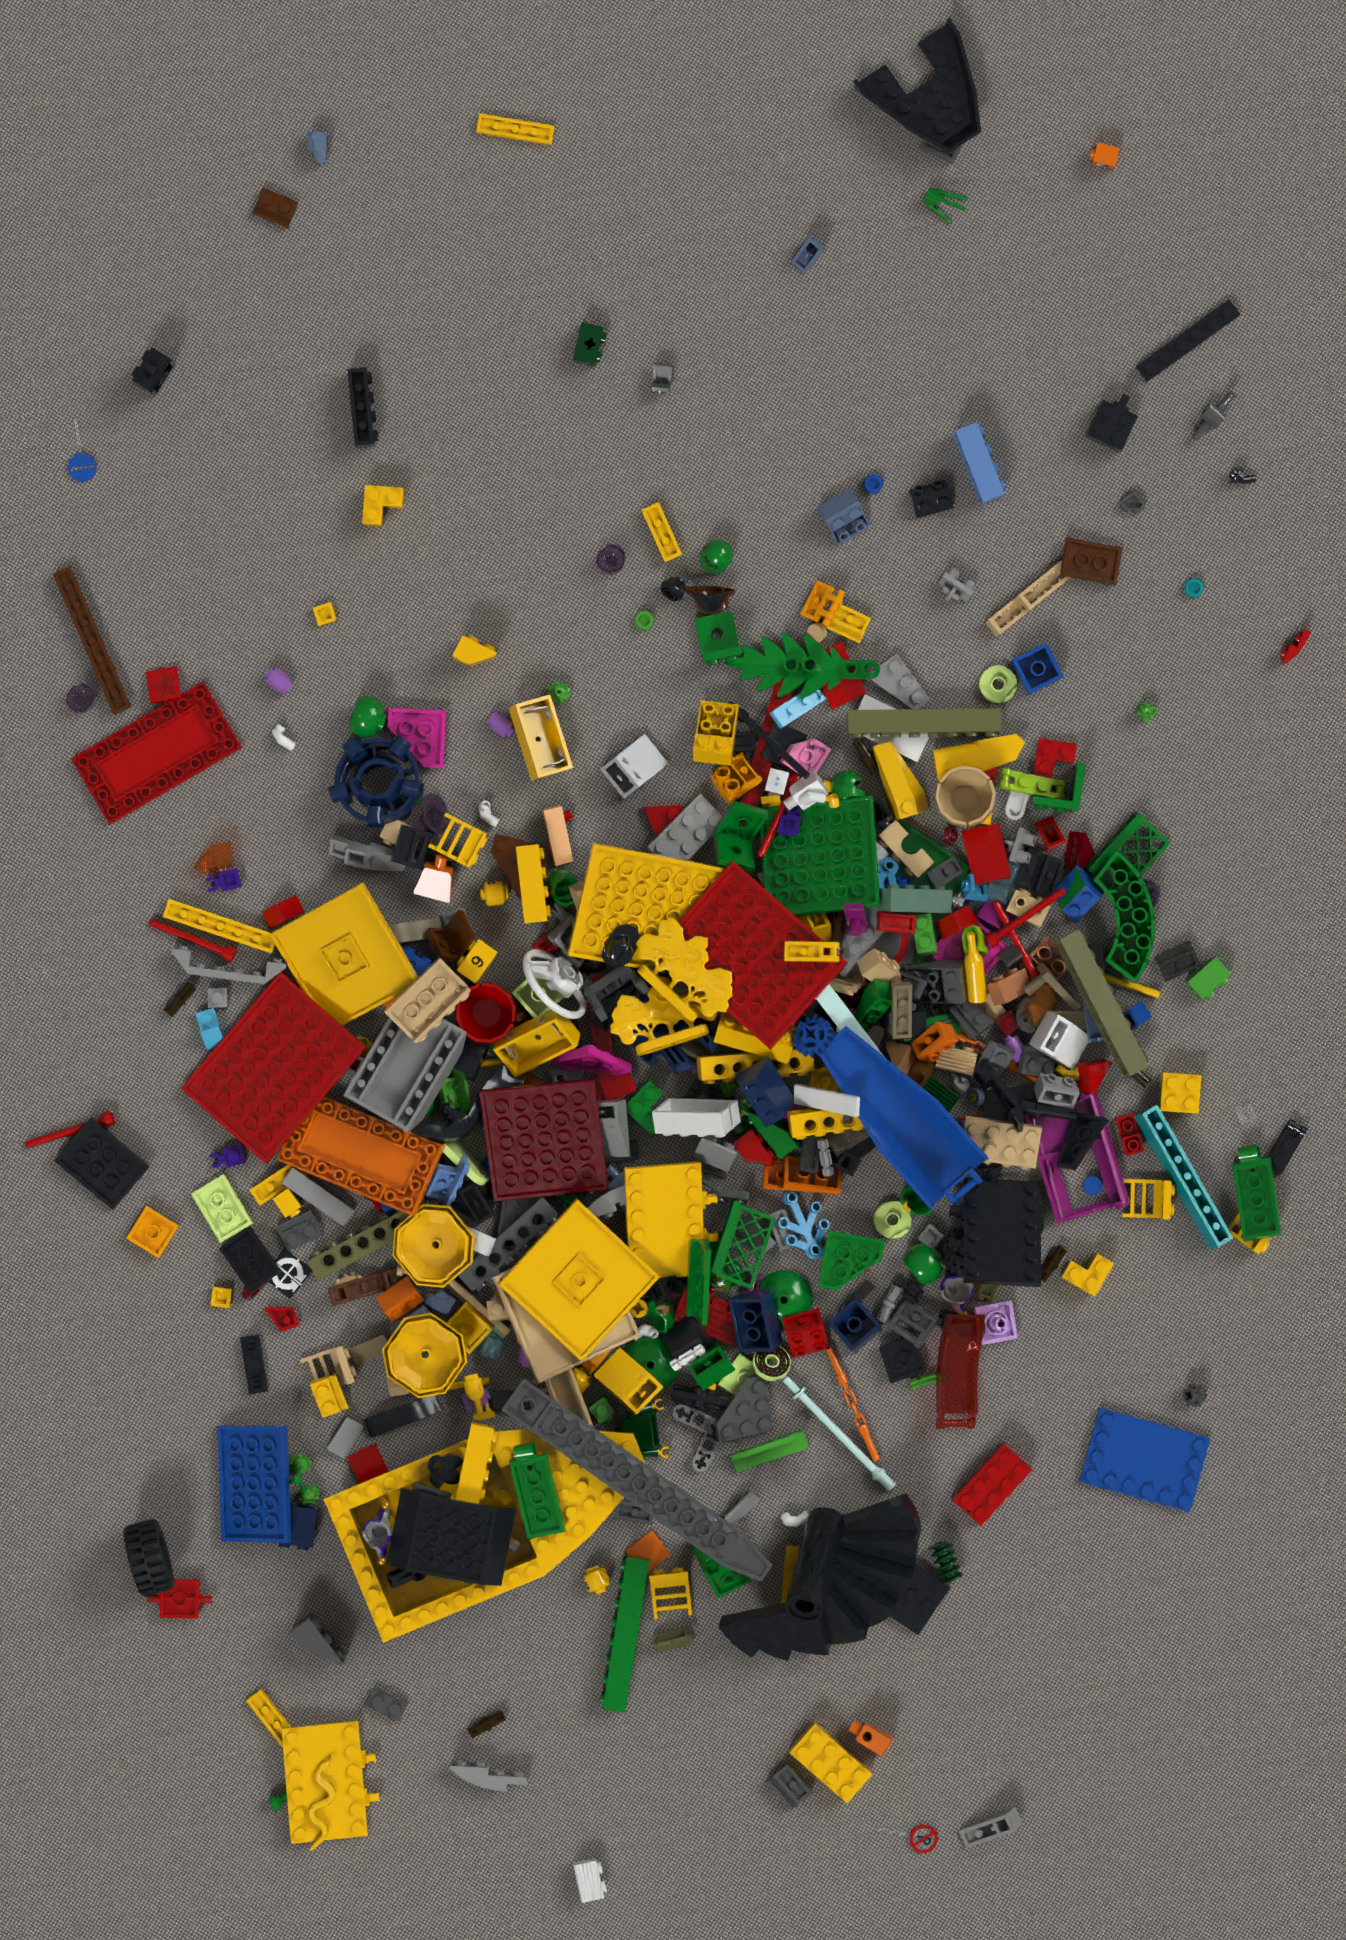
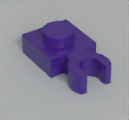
M799 805L793 811H789L786 807L787 815H781L778 827L779 835L798 836L802 821L799 816L801 814Z
M237 868L219 872L218 879L214 877L206 879L207 882L214 881L215 883L213 888L208 889L210 892L216 891L219 887H222L223 892L242 887Z
M241 1144L223 1148L222 1155L218 1153L210 1155V1158L217 1157L219 1159L217 1164L212 1165L213 1168L220 1167L224 1162L226 1167L246 1163Z

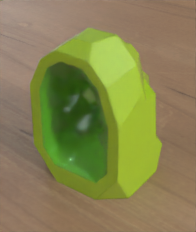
M973 924L965 928L962 934L965 956L968 953L967 933L969 932L975 933L978 953L982 957L986 956L988 948L980 927Z

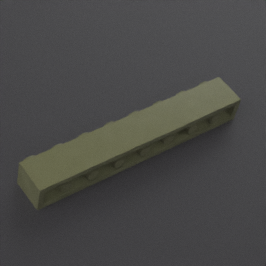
M1001 708L847 710L846 734L851 735L853 739L863 738V735H870V738H882V735H890V738H901V735H909V738H919L920 734H928V738H937L939 734H947V737L950 738L958 737V734H966V737H978L977 734H985V737H996L1001 732Z
M1079 929L1072 931L1055 940L1054 943L1123 1077H1130L1149 1067L1148 1057L1145 1052L1141 1051L1139 1039L1132 1033L1129 1020L1121 1012V1004L1115 1000L1111 985L1103 977L1105 975L1104 971L1097 965L1095 961L1096 956L1092 949H1089L1085 934L1080 932Z

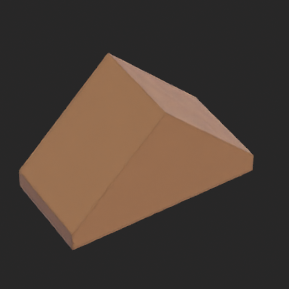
M889 1040L885 1041L892 1064L907 1075L917 1057L915 1052L909 1045Z

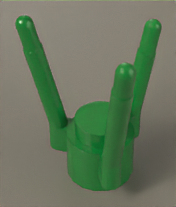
M929 188L924 202L928 203L927 208L933 210L949 224L952 221L937 209L935 205L939 206L943 202L966 211L965 207L944 199L943 196L964 201L968 200L967 197L941 191L937 188L935 190Z

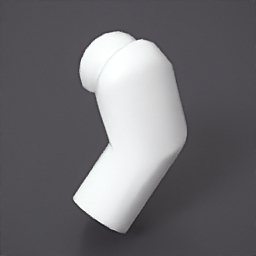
M277 724L275 729L272 730L273 736L280 745L291 751L296 743L282 735L285 728Z
M483 800L478 805L480 819L496 827L500 819L491 815L490 802Z
M642 1324L638 1327L641 1336L633 1340L636 1342L642 1336L653 1339L657 1338L659 1331L652 1325Z

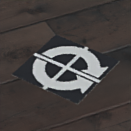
M284 1248L275 1259L282 1271L274 1276L269 1283L291 1299L312 1273V1270Z

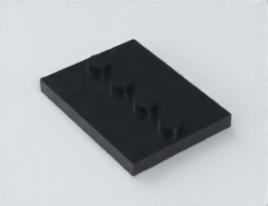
M93 1117L85 1123L54 1160L112 1210L150 1167L149 1164Z
M915 1563L909 1588L896 1603L895 1612L891 1617L919 1635L950 1590V1586L945 1583L941 1584V1580Z

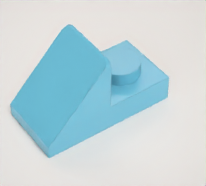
M215 1008L195 1013L201 1030L200 1034L207 1050L217 1047L224 1037Z

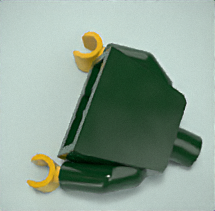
M656 1399L652 1404L649 1402L637 1415L629 1412L627 1419L622 1420V1427L614 1429V1432L633 1433L643 1457H657L658 1455H661L663 1458L669 1457V1454H662L663 1449L670 1448L667 1445L660 1446L656 1411H653V1409L662 1410L664 1406L661 1408L656 1406V1402L662 1399Z

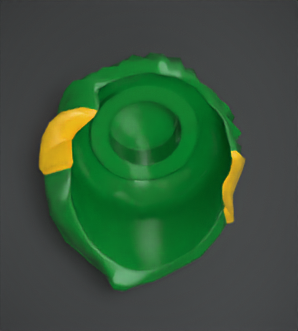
M909 1184L904 1185L900 1198L903 1209L914 1216L930 1215L932 1209L925 1204Z

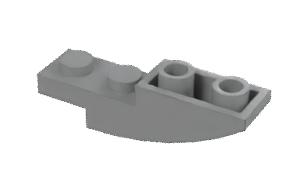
M335 835L331 837L329 855L344 859V864L378 871H404L406 868L405 865L390 861L393 848L373 842L368 846Z
M625 1184L602 1194L587 1208L596 1217L603 1216V1218L614 1216L613 1212L617 1211L615 1203H619V1206L625 1205Z
M455 1760V1763L450 1765V1770L462 1779L490 1790L507 1792V1784H527V1774H523V1771L504 1773V1770H493L492 1773L489 1772V1765H486L484 1761H474V1764H467L465 1760Z

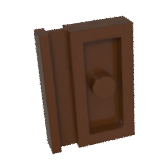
M262 188L252 214L288 229L299 203Z

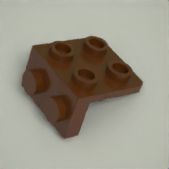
M458 910L445 929L429 927L425 932L437 959L440 957L444 962L457 963L475 939V934L463 910Z

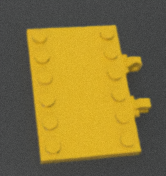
M701 1162L624 1168L627 1246L650 1266L660 1278L675 1275L676 1277H686L688 1274L689 1239H708L710 1242L719 1241L717 1231L709 1233L708 1231L706 1232V1228H703V1209H706V1205H710V1203L715 1202L717 1204V1196L715 1194H707V1191H702Z
M358 1720L281 1728L291 1844L314 1842L321 1835V1829L312 1824L308 1819V1810L310 1805L328 1796L327 1791L317 1784L315 1772L322 1761L331 1758L332 1753L337 1758L331 1760L329 1768L321 1773V1777L334 1787L335 1799L330 1805L319 1808L315 1812L316 1817L327 1826L328 1834L325 1840L368 1836L365 1806H370V1802L380 1800L379 1791L370 1793L367 1792V1788H364L362 1768H365V1764H368L370 1761L376 1763V1754H366L365 1750H361Z

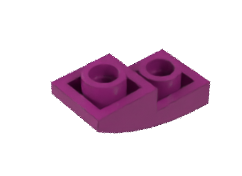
M988 901L983 902L975 917L989 927H994L999 931L1004 925L996 913L993 904ZM1005 911L1010 922L1016 919L1014 916Z

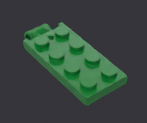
M1258 1144L1238 1148V1156L1241 1163L1233 1164L1232 1166L1243 1241L1248 1242L1282 1235L1271 1157L1260 1159L1261 1154Z
M534 1442L514 1446L513 1451L516 1460L514 1458L510 1459L509 1464L527 1538L531 1539L565 1532L566 1527L548 1453L543 1452V1455L537 1456Z

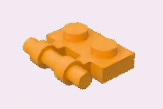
M817 580L800 615L817 623L821 616L825 617L822 625L829 627L830 622L834 621L836 617L834 614L838 606H841L844 601L842 598L845 592L838 589L836 595H832L835 588ZM831 601L830 608L826 611L825 608L828 602Z

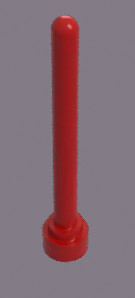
M790 774L787 779V791L758 851V856L761 858L765 856L779 826L781 815H784L786 811L783 801L791 796L789 788L801 778L798 775Z
M1059 888L998 932H989L985 935L992 948L999 945L1002 937L1063 896L1066 892L1065 889Z
M994 901L993 907L1005 927L1011 922L1000 902ZM1014 929L1008 934L1013 944L1023 954L1021 958L1030 973L1028 975L1031 982L1040 972L1038 969L1036 970Z
M150 919L148 922L149 926L221 954V957L230 963L236 954L237 948L232 946L221 947L154 919Z
M111 1110L103 1112L100 1118L95 1119L103 1126L115 1125ZM86 1122L25 1142V1146L31 1148L78 1133Z

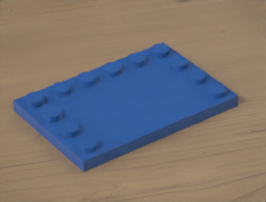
M1099 1407L1079 1482L1190 1512L1210 1438Z
M217 1426L221 1541L291 1542L287 1426Z

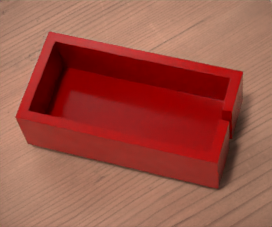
M1002 1442L951 1499L964 1512L967 1511V1514L977 1524L982 1526L1033 1469Z

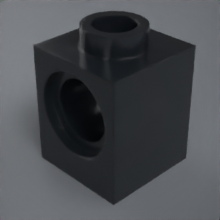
M676 1275L659 1278L649 1288L656 1304L674 1301L683 1293Z

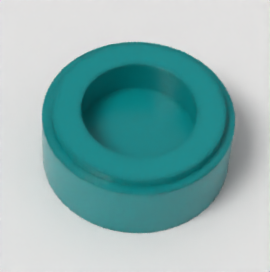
M1190 579L1184 585V592L1190 598H1197L1203 593L1204 586L1199 579Z

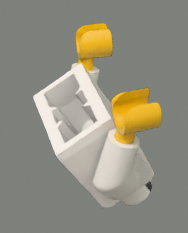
M814 769L809 771L810 776L807 779L802 777L789 788L791 796L783 801L789 811L797 805L802 810H805L816 802L824 803L825 801L829 802V807L831 808L839 807L838 795H828V792H832L831 781H822Z

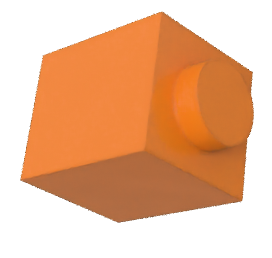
M1097 143L1095 148H1091L1089 156L1092 159L1091 165L1114 170L1120 148Z

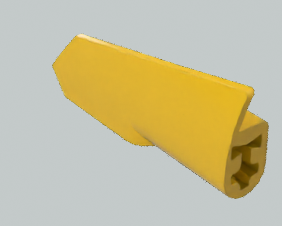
M1017 734L935 749L933 750V758L938 781L948 770L963 765L986 771L1015 761L1025 741Z

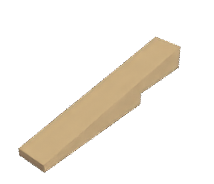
M1061 561L985 622L996 637L1069 579V577L1059 576Z

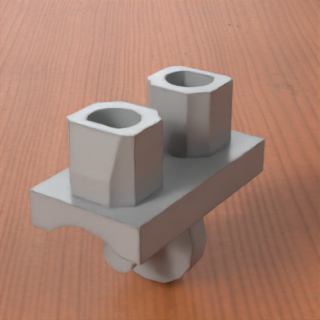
M954 568L947 573L945 572L938 584L944 587L942 591L948 595L945 599L949 602L952 597L956 601L961 599L967 602L974 592L972 590L975 582L966 579L962 584L957 580L960 573Z
M1019 827L1017 835L1012 834L1010 841L1004 839L1003 843L1008 845L1006 852L1010 853L1009 861L1018 865L1020 863L1029 864L1031 854L1024 852L1026 845L1034 847L1037 837Z

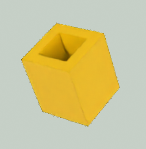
M289 1188L273 1198V1201L285 1218L289 1215L293 1218L301 1212L299 1208L302 1207V1204Z

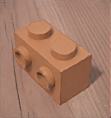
M1014 967L1007 970L1004 976L1000 974L993 977V981L986 984L994 1006L1006 1004L1025 994L1026 992L1023 987L1030 983L1025 968L1017 970Z

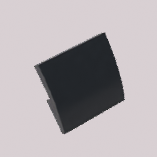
M776 722L772 723L768 734L785 751L792 744L806 741L808 736L787 726L780 729ZM765 743L760 758L790 769L780 762L782 757Z
M1027 847L1025 852L1031 854L1029 864L1021 863L1014 884L1049 896L1055 892L1065 861Z

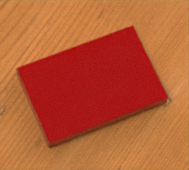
M842 642L831 646L839 653L842 660H850ZM829 647V648L825 649V651H826V652L828 653V655L831 657L830 647ZM854 667L850 669V673L855 672ZM841 679L839 684L832 690L827 689L829 682L821 688L831 710L866 694L860 679Z
M999 823L961 831L970 873L974 875L975 885L1011 878Z

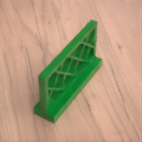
M1135 811L1084 869L1095 877L1111 855L1118 850L1125 857L1126 853H1136V864L1132 865L1136 866V870L1142 875L1168 847L1170 842L1140 813ZM1142 824L1148 827V836H1138V829ZM1152 838L1161 839L1164 842L1159 849H1152ZM1130 839H1135V850L1126 851L1125 843ZM1138 839H1148L1149 849L1139 850ZM1140 852H1149V860L1146 863H1139Z
M733 1201L730 1204L711 1261L710 1277H717L752 1290L776 1218L743 1206L740 1202ZM742 1211L749 1213L752 1221L743 1224L740 1218ZM762 1218L769 1220L768 1228L761 1231L757 1220ZM754 1222L758 1233L749 1236L745 1226ZM742 1228L746 1238L738 1242L734 1234L736 1230ZM760 1234L763 1244L755 1248L751 1238ZM748 1240L752 1251L743 1254L739 1244ZM736 1246L741 1256L732 1260L728 1252L730 1248ZM754 1252L757 1262L749 1266L745 1256ZM742 1258L746 1269L738 1272L733 1262ZM728 1264L731 1265L735 1273L731 1276L721 1274L723 1267ZM748 1270L751 1276L750 1283L743 1282L739 1274Z
M689 1239L685 1315L694 1316L701 1325H707L711 1266L710 1241L708 1239Z

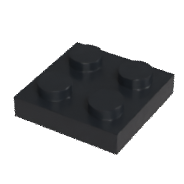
M903 1338L878 1346L890 1383L927 1372L920 1349L914 1347V1344Z

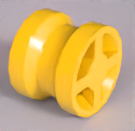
M639 1299L630 1309L633 1317L641 1318L645 1316L648 1310L646 1301Z

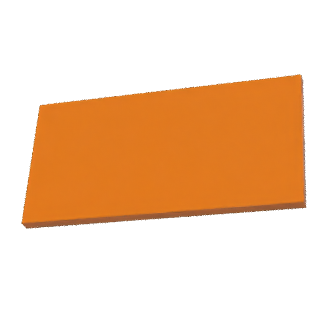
M324 1097L282 1146L277 1161L415 1217L445 1145L411 1131L406 1132L396 1125Z

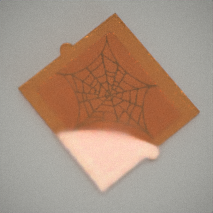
M1047 983L1025 1005L1028 1018L1034 1027H1037L1046 1012L1051 1011L1056 1005L1053 992H1051Z

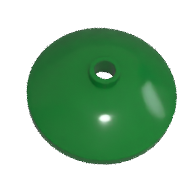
M787 1270L775 1271L765 1276L759 1283V1289H772L780 1328H784L783 1317L811 1309L812 1293L810 1287L797 1273ZM783 1296L787 1297V1302L784 1304L780 1302V1298Z
M642 1336L636 1342L633 1340L624 1351L663 1386L661 1390L667 1388L677 1376L678 1370H673L670 1365V1361L675 1359V1357L671 1355L667 1343L662 1337L658 1336L653 1339ZM650 1361L653 1362L654 1367L648 1368L647 1363Z

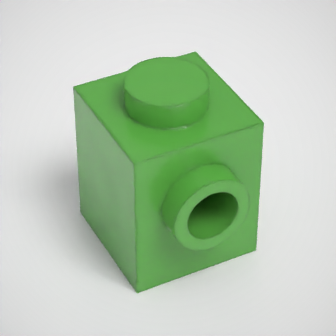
M604 1395L588 1407L600 1424L603 1421L607 1423L614 1417L615 1408Z

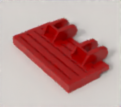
M712 1286L709 1288V1302L715 1290ZM687 1289L684 1290L674 1312L676 1318L674 1321L680 1322L688 1317L684 1313L686 1311ZM714 1296L712 1303H708L707 1325L703 1326L711 1337L738 1348L731 1311H727L729 1302Z

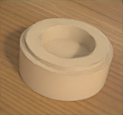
M815 622L808 627L807 635L818 643L826 638L827 630L824 625Z

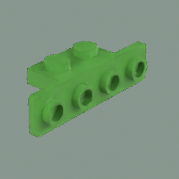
M453 1068L451 1071L452 1077L446 1079L439 1091L441 1110L443 1104L448 1102L451 1108L465 1114L471 1104L469 1084L466 1073Z

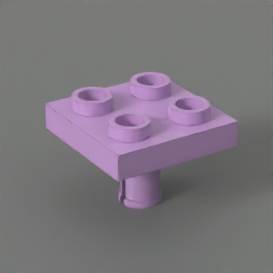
M1011 1300L973 1307L979 1345L1018 1338Z

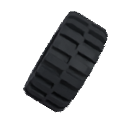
M150 1519L128 1525L123 1532L124 1543L130 1569L139 1593L147 1597L171 1590L175 1584L173 1568L160 1524H158L157 1520Z

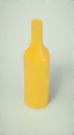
M969 932L967 933L968 953L964 958L968 1000L971 1003H982L987 1000L983 957L976 949L975 933Z

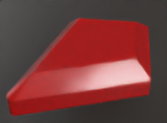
M265 1307L266 1312L281 1332L300 1326L294 1307Z

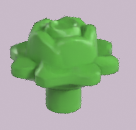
M555 681L553 685L548 687V690L551 691L548 695H551L553 703L559 702L563 704L566 699L570 698L568 694L570 688L566 686L565 682L559 683V681Z
M1142 702L1135 708L1136 714L1142 716L1143 722H1149L1150 717H1154L1158 713L1157 708L1151 702Z

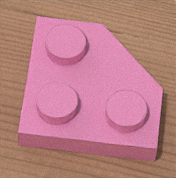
M814 738L792 744L786 752L808 772L814 769L817 773L831 749ZM781 758L780 762H782L787 767L795 771L783 758Z

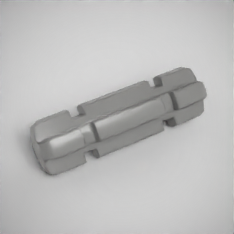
M820 1139L817 1141V1146L820 1149L818 1151L821 1166H823L821 1168L822 1175L831 1176L834 1171L833 1166H831L830 1149L827 1148L829 1147V1142L827 1139Z

